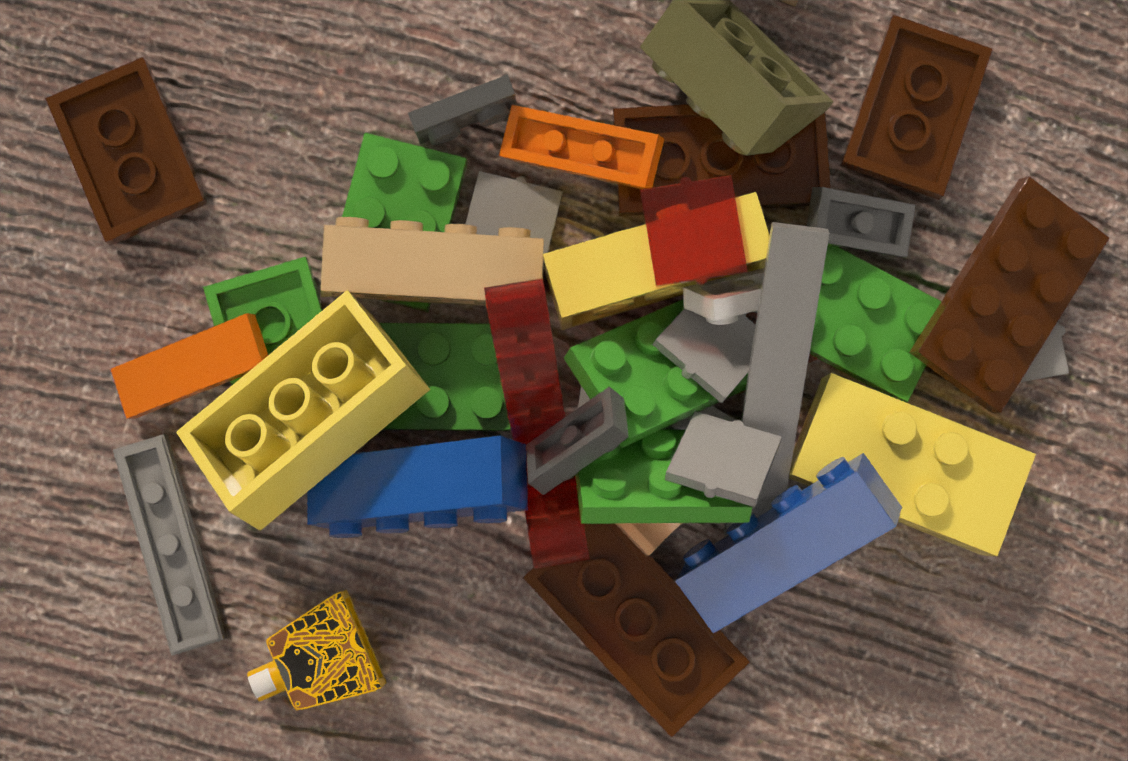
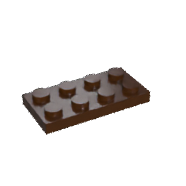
M688 104L613 108V125L658 134L664 138L652 191L617 184L619 217L656 215L661 210L681 204H687L689 211L754 192L757 193L761 209L810 206L812 187L831 189L825 112L772 153L743 155L734 151L724 142L722 138L723 131L711 119L699 115Z
M1030 176L1020 178L909 353L989 412L1001 413L1108 242L1109 237Z
M580 523L523 577L529 586L671 738L750 663L721 630L715 633L710 630L681 588L650 555L646 556L615 523Z

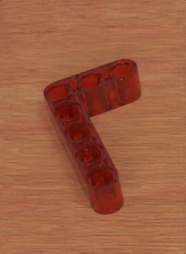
M543 278L484 287L490 328L512 439L524 444H528L565 418ZM527 471L528 510L525 511L534 569L590 560L584 524H581L575 476L570 480L563 481L543 495L528 484Z

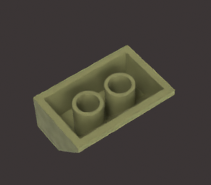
M673 0L640 46L653 60L651 65L654 71L663 79L676 83L688 96L686 99L688 105L699 115L711 119L723 131L722 138L724 142L734 151L743 155L772 153L827 111L834 103L730 0Z

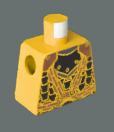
M347 590L330 596L267 638V647L273 661L247 672L251 689L259 702L287 691L292 706L296 711L373 692L382 688L387 683Z

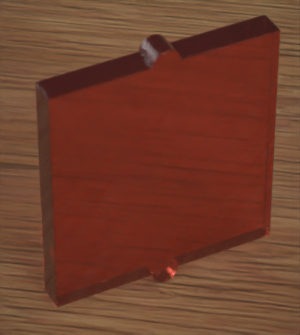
M731 175L692 182L690 178L683 177L679 184L640 190L655 287L696 281L698 285H704L707 279L747 273Z

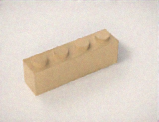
M357 217L336 218V225H324L321 297H339L348 290L356 299L535 309L541 304L544 238H530L531 230L516 227L499 228L497 236L477 234V227L473 225L447 224L445 225L444 232L423 231V223L405 220L391 221L390 229L369 228V220Z

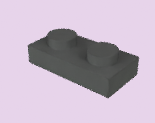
M507 74L408 112L420 144L430 141L431 145H440L457 138L461 134L460 129L477 122L481 126H489L509 117L511 105H517L516 96Z
M812 187L806 226L828 229L830 233L828 245L894 257H907L916 205L825 187Z
M609 386L526 444L528 484L544 495L563 481L573 478L578 471L603 454L617 448L622 441L629 437L624 398Z

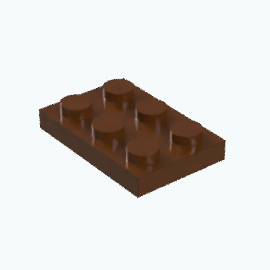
M892 15L888 22L840 166L940 200L945 194L993 48Z
M144 57L45 98L103 238L109 245L116 244L208 204L149 63Z

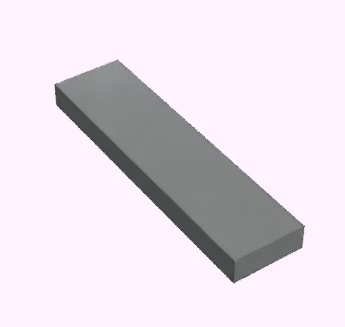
M163 434L114 449V457L171 656L227 639L169 436Z

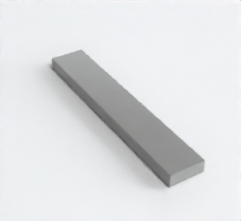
M776 222L771 224L741 421L744 426L781 436L782 439L756 506L752 507V512L756 517L772 509L771 502L787 490L830 234L828 229ZM725 523L723 532L724 537L728 536L726 530L733 523Z

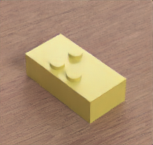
M750 193L689 211L687 204L676 205L656 213L657 221L543 254L544 272L561 329L565 330L683 295V287L765 268L770 235L757 193Z
M347 290L176 433L228 511L261 531L431 389L374 316Z
M830 373L821 378L793 450L789 479L810 486L818 481L816 477L818 472L832 461L845 457L847 462L864 453L901 504L902 509L898 520L899 523L977 554L998 556L1036 454Z

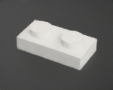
M765 268L683 287L684 308L705 317L706 322L717 325L734 323L738 321V315L750 312L758 313Z

